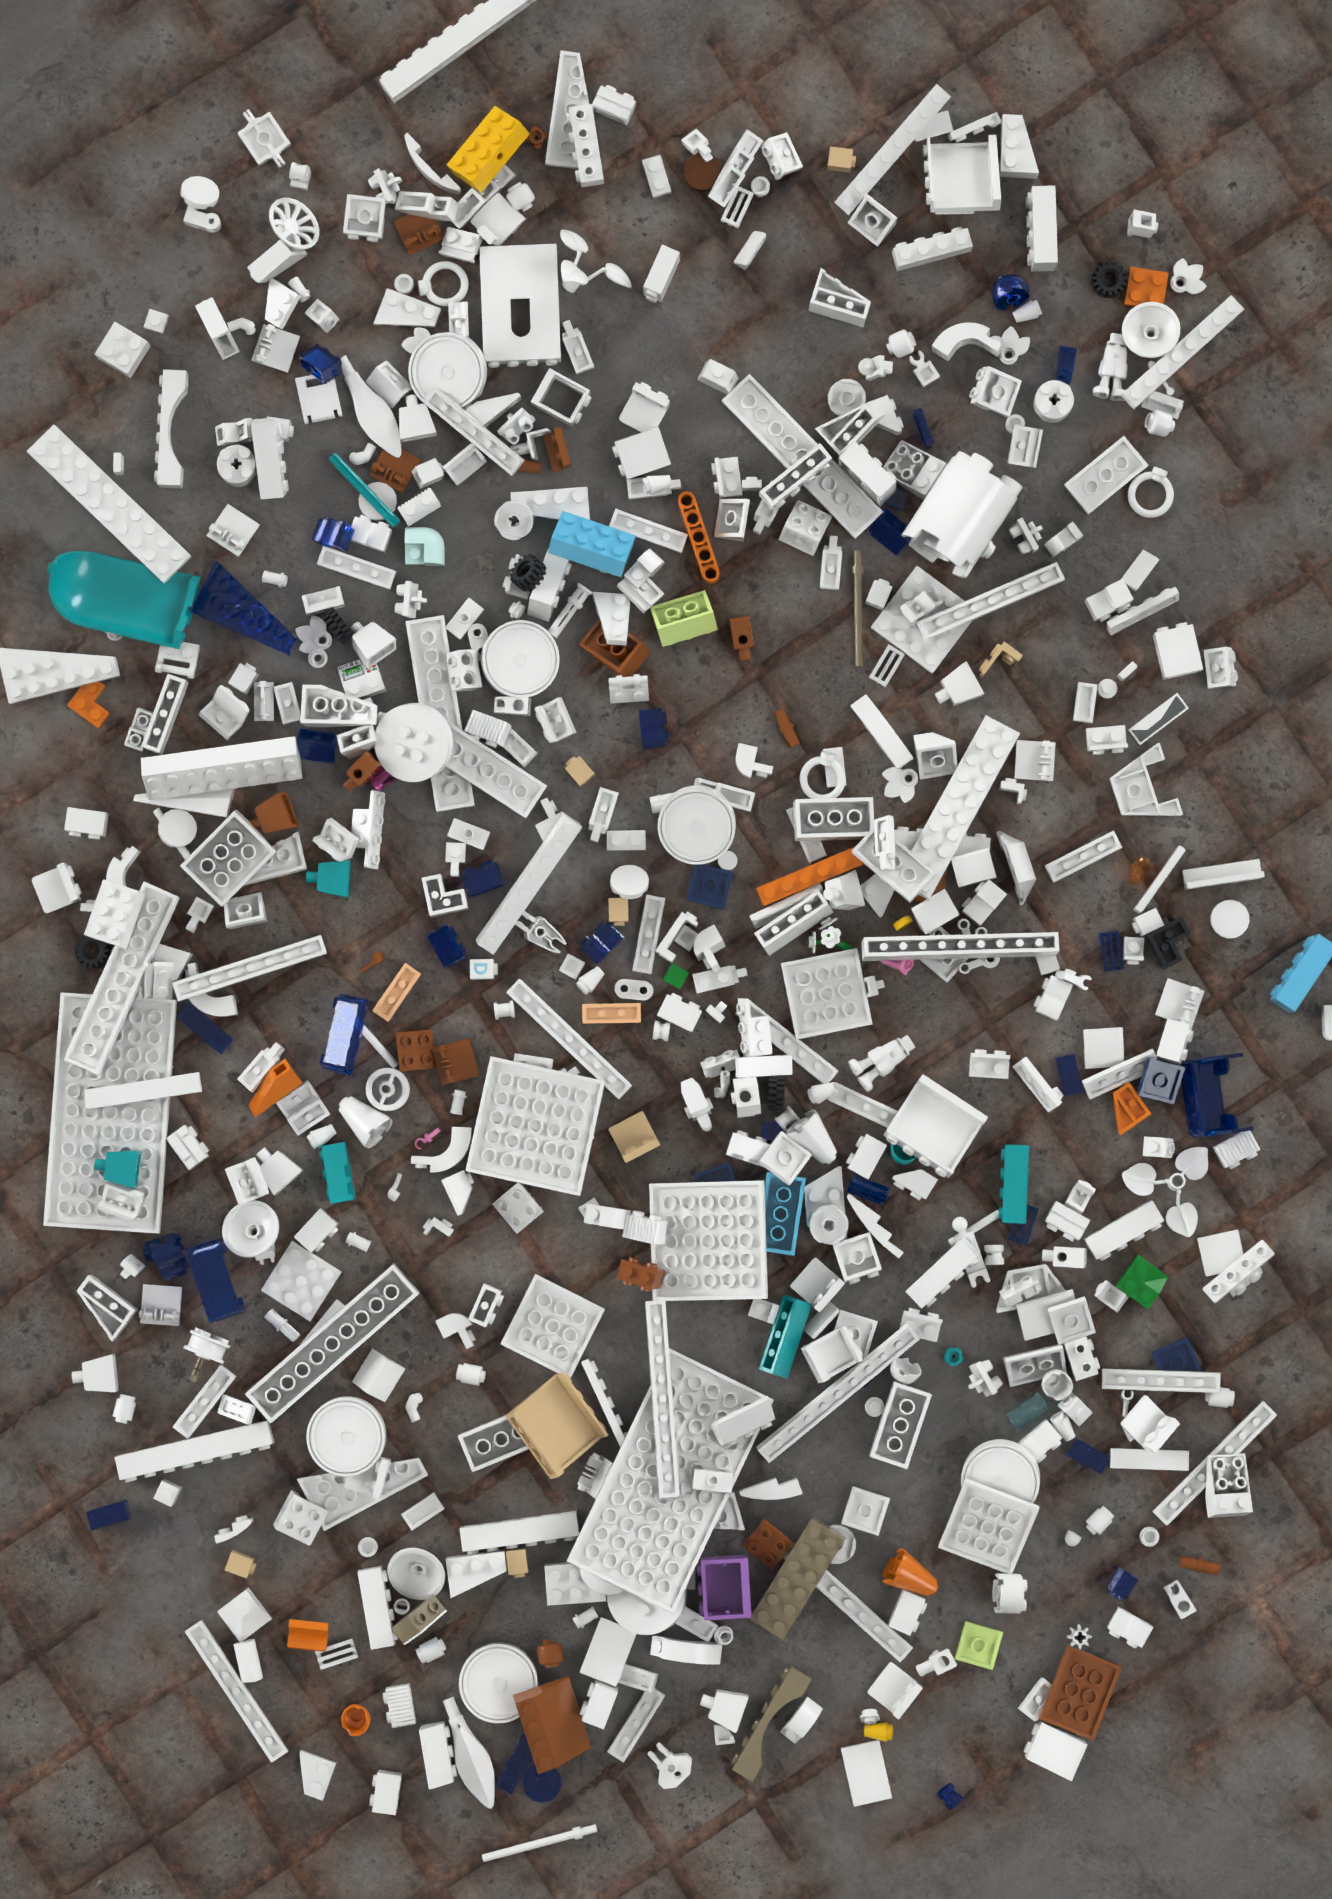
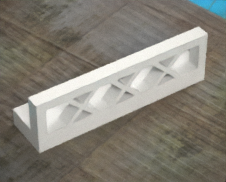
M1260 859L1182 870L1185 890L1265 877L1264 871L1261 872Z

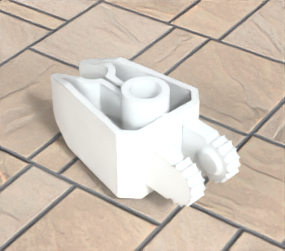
M524 911L522 913L523 917L532 922L528 927L524 926L520 921H517L515 925L525 931V939L549 951L560 953L561 951L552 945L551 940L556 939L566 945L561 934L545 918L541 916L534 918Z
M693 1078L681 1082V1093L687 1105L684 1110L688 1119L698 1120L701 1129L706 1132L711 1130L712 1123L708 1115L712 1114L710 1109L713 1108L709 1097L705 1099L700 1085Z

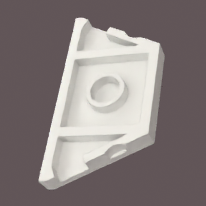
M841 1166L836 1167L805 1186L804 1196L808 1227H810L809 1219L813 1212L821 1206L835 1205L845 1213ZM827 1220V1221H825V1226H823V1227H824L825 1229H826V1228L832 1229V1228H833L832 1224H833L834 1222H833V1221H830V1222H829V1221Z
M1046 1264L1007 1271L1002 1287L1003 1290L1007 1285H1013L1021 1281L1022 1278L1034 1274L1042 1290L1026 1299L1024 1293L1021 1294L1023 1301L1020 1303L1066 1291ZM1000 1295L996 1308L997 1313L1017 1309L1016 1305L1006 1307L1004 1299Z

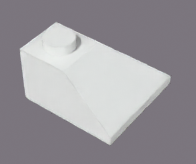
M933 732L913 735L920 780L954 774L958 767L956 743L954 740Z
M465 1170L441 1180L458 1216L462 1215L465 1211L473 1189L471 1184L474 1183L470 1172L466 1173Z
M249 1587L217 1611L239 1642L244 1641L272 1619Z

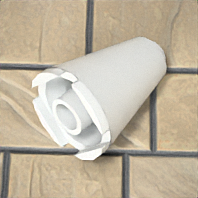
M352 1096L343 1098L339 1103V1112L364 1147L371 1148L383 1138L381 1134L384 1130L388 1132L393 1120L389 1116Z
M810 1110L805 1113L806 1117L799 1118L798 1121L795 1120L786 1130V1135L809 1151L812 1157L820 1163L830 1164L835 1160L837 1151L816 1110Z

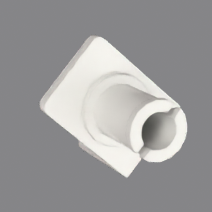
M545 428L526 433L527 442L511 445V449L519 456L530 453L532 459L537 461L538 456L534 438L549 434L551 430Z
M949 1649L941 1652L935 1650L929 1656V1660L916 1665V1669L921 1677L934 1670L937 1675H940L956 1667L957 1663ZM941 1656H946L949 1659L948 1666L945 1665Z

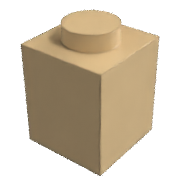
M830 146L827 170L850 173L851 167L855 168L856 156H853V149Z
M574 756L566 763V772L580 788L595 776V773L580 756L578 758Z
M608 898L609 923H613V926H625V922H629L628 899Z
M526 1547L506 1550L508 1574L513 1575V1578L524 1577L525 1573L529 1572Z
M233 1550L225 1571L248 1578L249 1574L253 1575L257 1564L254 1563V1557Z

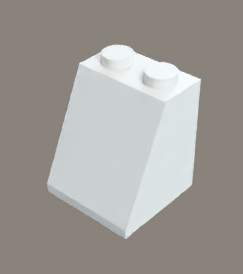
M1040 1720L1039 1724L1036 1723L1033 1727L1031 1734L1034 1736L1031 1742L1028 1741L1024 1748L1026 1759L1072 1781L1087 1743L1083 1738Z

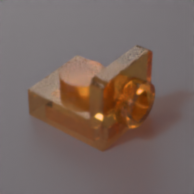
M1138 858V860L1132 862L1130 885L1137 886L1140 882H1143L1145 871L1142 870V867H1154V863H1150V859Z

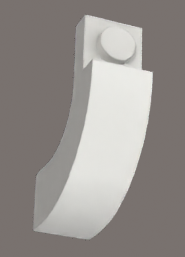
M960 323L949 327L938 336L932 344V352L949 361L960 347L967 344H975L998 357L1002 351V345L997 338L989 337L990 328L978 323Z
M132 846L131 848H126L122 853L121 857L123 859L121 861L114 857L108 867L106 880L127 887L125 882L126 872L141 852Z
M197 963L187 964L188 969H185L186 978L199 974ZM204 993L189 998L195 1007L207 1014L218 1017L238 1015L234 995L216 998Z
M452 1127L451 1143L443 1154L435 1157L411 1156V1164H415V1168H427V1165H430V1172H442L454 1167L464 1158L469 1150L472 1140V1128Z
M653 1635L650 1655L678 1662L720 1664L722 1644L708 1643L706 1641H686Z

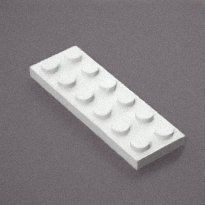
M449 722L448 725L453 737V749L445 767L524 818H527L547 788V785Z

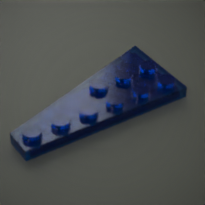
M217 560L215 561L191 612L290 656L298 638Z

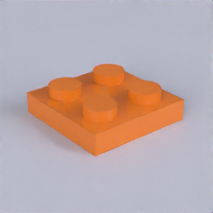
M1130 267L1124 306L1135 307L1146 302L1164 304L1169 273Z

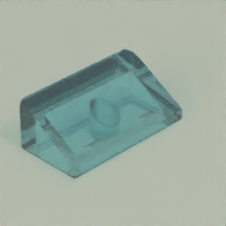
M1037 1392L1006 1415L1018 1431L1048 1410L1049 1407Z

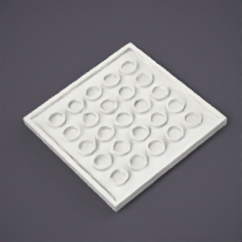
M490 1056L466 1171L580 1196L605 1081Z
M764 1181L649 1184L650 1215L662 1216L661 1220L668 1222L665 1243L660 1245L651 1244L652 1263L657 1264L658 1268L665 1270L660 1289L652 1290L653 1301L768 1299Z

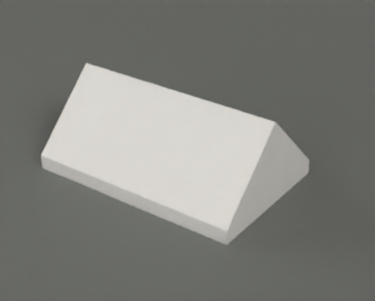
M1061 1344L1003 1357L1010 1387L1042 1380L1050 1370L1059 1369L1067 1373L1064 1350Z

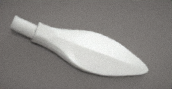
M346 355L336 360L351 392L360 426L377 445L392 456L399 458L401 456L399 430L390 407L367 386L358 372H355Z
M454 1697L448 1698L442 1702L450 1719L449 1723L453 1733L457 1771L469 1791L484 1806L491 1809L494 1805L495 1778L490 1756L467 1726L463 1715L459 1712Z

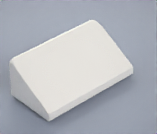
M754 231L734 260V264L744 270L747 269L765 242L766 233Z
M1142 550L1121 579H1124L1126 585L1136 592L1160 559Z
M829 1301L820 1313L817 1312L805 1325L804 1331L815 1339L840 1310Z

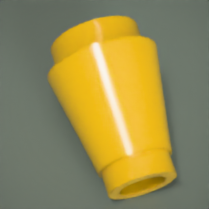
M886 1722L865 1725L864 1737L884 1742L892 1740L893 1724Z

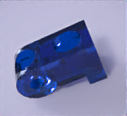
M1058 347L1055 380L1066 384L1071 383L1077 348Z

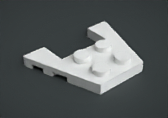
M1160 743L1154 745L1109 778L1121 815H1183L1178 798L1158 804L1146 768L1147 765L1165 760Z

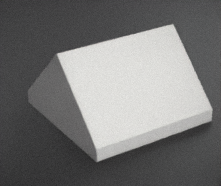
M867 194L848 221V224L878 247L896 225L897 217Z
M720 499L714 537L744 541L749 499Z
M989 848L952 857L951 859L959 888L997 878Z
M945 889L911 908L918 927L925 934L930 933L959 915Z
M261 892L231 898L224 904L225 924L229 930L267 922Z
M372 1348L352 1382L367 1394L386 1402L406 1368Z

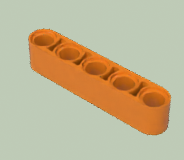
M686 491L679 495L678 506L702 579L707 584H714L719 579V568L696 499L691 492ZM688 497L692 500V503L689 506H684L681 500ZM694 515L698 518V522L690 524L687 518ZM695 534H702L704 540L696 542L693 537ZM702 552L710 554V558L707 561L700 559L699 555ZM708 570H713L716 573V577L708 579L705 573Z

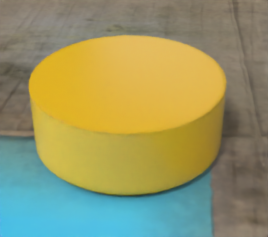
M906 915L896 921L893 926L896 931H900L910 925L913 920L910 915Z

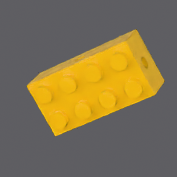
M494 106L447 163V166L457 178L482 193L529 136V132L520 121Z

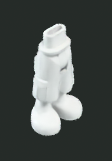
M1111 333L1110 341H1107L1098 372L1101 382L1099 386L1093 388V396L1101 399L1109 397V380L1112 378L1113 386L1110 400L1125 401L1121 396L1125 391L1122 389V381L1127 378L1128 367L1126 364L1127 346L1122 334Z
M906 1035L901 1039L896 1038V1040L871 1050L867 1053L868 1058L862 1061L851 1059L848 1064L855 1076L861 1074L872 1064L875 1065V1068L857 1078L863 1088L869 1092L873 1089L872 1081L878 1075L884 1077L892 1072L897 1064L910 1055L909 1052L915 1048V1045L909 1036Z

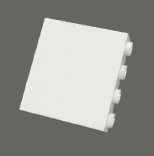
M989 135L988 142L930 144V137H927V143L923 145V157H927V161H924V173H928V177H925V189H929V193H926V205H930V212L1000 210L1001 189L996 135Z
M923 1074L883 1135L887 1137L886 1140L891 1144H897L902 1147L906 1154L914 1155L919 1158V1162L923 1165L934 1168L938 1175L949 1178L988 1116Z

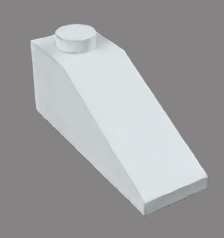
M515 393L477 401L473 405L472 403L466 405L463 409L486 428L521 400V395Z

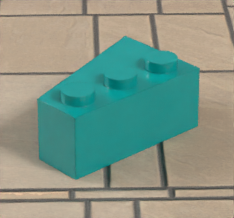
M346 1142L322 1146L319 1155L321 1162H324L323 1178L324 1181H327L328 1189H326V1194L330 1204L356 1200Z

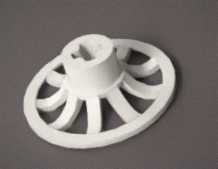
M285 197L276 200L271 205L269 210L271 226L284 243L300 250L309 249L316 244L319 238V226L313 213L303 203ZM281 203L284 205L285 215L283 211L277 207ZM288 203L295 205V210L291 217ZM300 209H302L307 215L297 221L296 218ZM274 212L279 214L281 220H274ZM308 220H311L313 227L300 226ZM302 232H311V233H313V234H314L313 239L311 240V238H310L307 234L302 233ZM299 237L305 239L308 244L300 245L301 242ZM293 238H294V239H295V244L292 243V242H290V241H288L287 239H293Z

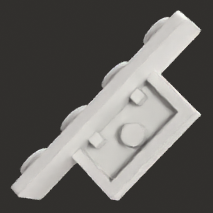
M371 790L369 809H353L351 833L359 838L356 848L365 849L364 867L370 869H378L380 862L379 854L385 805V793Z
M738 998L736 1009L740 1019L738 1028L742 1038L740 1048L743 1057L772 1054L769 1015L751 1017L749 999Z
M1263 1240L1259 1241L1203 1288V1291L1214 1303H1217L1228 1293L1232 1297L1242 1294L1246 1290V1286L1260 1279L1263 1273L1260 1266L1273 1257L1274 1252Z

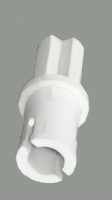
M273 1308L265 1315L264 1318L276 1328L277 1332L281 1331L292 1342L297 1340L299 1332L287 1323L288 1320L282 1318Z

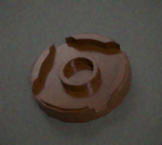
M700 153L690 156L685 162L683 169L684 179L694 190L709 191L713 188L721 173V165L716 157L713 156V159L706 162Z

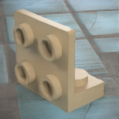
M1003 642L1002 645L997 644L990 654L992 656L991 660L986 659L978 671L981 673L978 677L983 678L999 655L1010 666L1012 664L1016 666L1023 655L1006 642Z
M643 1111L609 1128L625 1163L660 1146Z

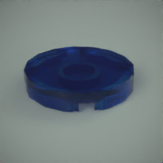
M534 1764L528 1768L523 1777V1789L526 1795L531 1800L539 1803L553 1800L558 1795L562 1785L561 1776L556 1768L538 1774Z

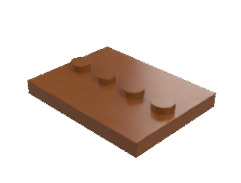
M1067 1645L1039 1719L1094 1741L1122 1667Z

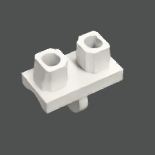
M380 169L373 171L375 175L368 179V182L372 189L381 187L383 191L376 195V198H385L386 204H396L398 198L396 192L400 191L398 184L402 182L401 177H394L392 172L387 174L386 170L380 171Z
M448 302L449 332L469 337L468 302Z
M878 355L872 359L865 358L861 360L858 368L860 373L866 376V380L872 381L878 377L883 378L886 374H891L893 362L884 361V356Z
M523 408L519 409L514 415L509 413L507 415L508 421L497 430L499 435L513 445L519 441L520 434L529 432L533 428L532 423L535 421L534 416L527 413Z
M1023 518L1018 519L1016 524L1008 531L1013 539L1020 535L1025 539V541L1017 545L1021 554L1034 553L1039 546L1033 535L1037 541L1042 539L1039 532L1043 528L1041 525L1036 527L1032 521L1028 524L1031 529L1030 531Z
M405 581V584L397 585L396 593L398 596H404V602L395 604V613L410 619L416 618V610L421 609V603H427V599L422 598V591L418 590L419 584Z
M990 1360L979 1361L969 1366L973 1373L969 1376L972 1381L968 1385L969 1389L975 1387L978 1393L983 1391L984 1395L988 1397L997 1393V1389L1003 1385L998 1376H994L991 1379L988 1376L987 1372L993 1369Z

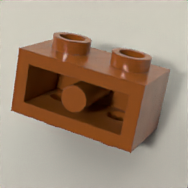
M629 1256V1259L621 1260L617 1278L623 1280V1284L629 1286L636 1284L640 1286L641 1290L651 1292L653 1289H660L665 1272L664 1269L658 1268V1265L654 1263L640 1262L641 1259Z

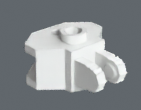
M659 1742L656 1746L665 1757L660 1760L652 1751H649L647 1754L657 1764L659 1769V1785L663 1789L676 1788L690 1775L692 1758L687 1753L674 1754L672 1751L669 1752ZM679 1771L681 1774L677 1776L675 1772Z

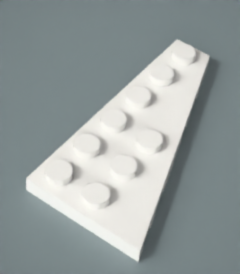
M420 1458L391 1462L380 1499L372 1498V1495L345 1489L346 1476L327 1473L298 1478L297 1481L308 1501L328 1511L321 1525L323 1530L326 1531L428 1476V1473Z

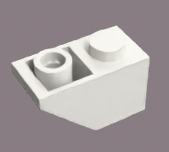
M888 395L876 399L875 402L886 413L876 426L895 435H900L902 432L901 428L904 426L901 418L896 417L894 412L896 406L893 399H889Z
M922 1169L893 1175L892 1177L895 1181V1186L902 1190L906 1187L912 1191L910 1195L919 1201L921 1198L926 1200L938 1180Z

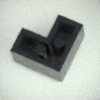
M1182 916L1145 935L1162 970L1183 960L1174 942L1191 934Z

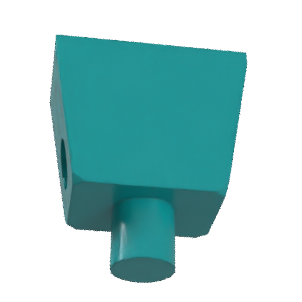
M351 861L319 863L318 872L307 871L306 883H317L318 892L349 898Z
M142 1151L107 1152L106 1160H95L94 1170L104 1171V1180L130 1188H137Z

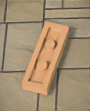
M405 963L372 1011L389 1022L421 976V973Z
M641 1003L582 1004L583 1024L641 1023Z

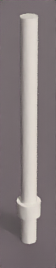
M594 1824L583 1828L580 1826L572 1828V1831L482 1854L483 1862L573 1838L575 1840L581 1839L584 1835L598 1832L597 1826Z

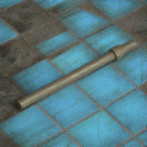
M856 550L854 551V566H852V574L854 575L855 667H862L863 566H861V551Z

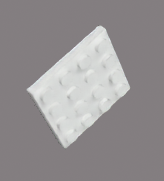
M916 566L873 623L871 629L933 674L972 621L925 641L917 625L918 621L911 623L907 620L900 607L930 587H933L943 603L918 621L965 601L920 567Z
M857 948L781 963L796 1040L872 1025Z
M535 1274L501 1345L557 1373L564 1372L571 1378L605 1308Z
M965 1479L938 1548L1001 1572L1012 1574L1039 1511V1506Z

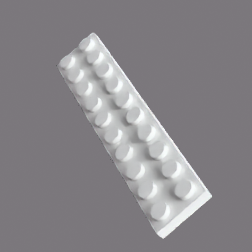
M750 374L722 399V403L786 469L818 445ZM832 459L831 463H829L831 465L829 469L823 473L819 471L814 475L816 477L814 481L808 485L804 483L803 486L856 539L883 511Z
M55 425L46 431L27 450V453L164 584L191 558V555Z
M444 615L406 621L418 702L434 708L446 719L448 724L450 722L463 731L457 692H452L446 655L450 653ZM444 767L442 771L431 777L436 812L475 806L472 785L466 779L447 767Z
M987 715L983 719L911 850L912 853L936 872L933 879L918 894L925 899H930L1020 735L1019 732Z
M143 882L140 892L146 895L127 949L114 946L64 1056V1060L97 1075H100L142 983L145 962L151 963L180 897L146 882Z

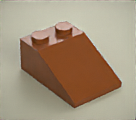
M600 618L578 644L617 676L622 675V677H631L651 653L641 640L629 632L627 635V646L607 644Z

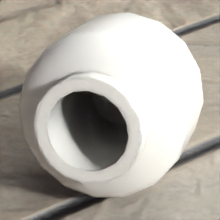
M518 182L507 189L506 198L515 210L522 209L524 212L533 206L531 202L534 201L535 196L526 183L521 184V182Z
M903 329L890 335L889 343L886 344L891 355L894 354L897 358H901L914 351L916 341L911 332Z
M1153 410L1146 416L1145 428H1147L1150 434L1165 437L1174 430L1175 421H1173L1171 413Z

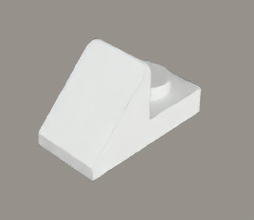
M753 1299L748 1316L774 1324L780 1305L762 1299Z

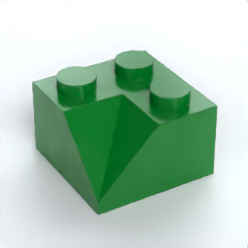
M1136 1254L1114 1286L1148 1310L1160 1294L1168 1277L1154 1265Z

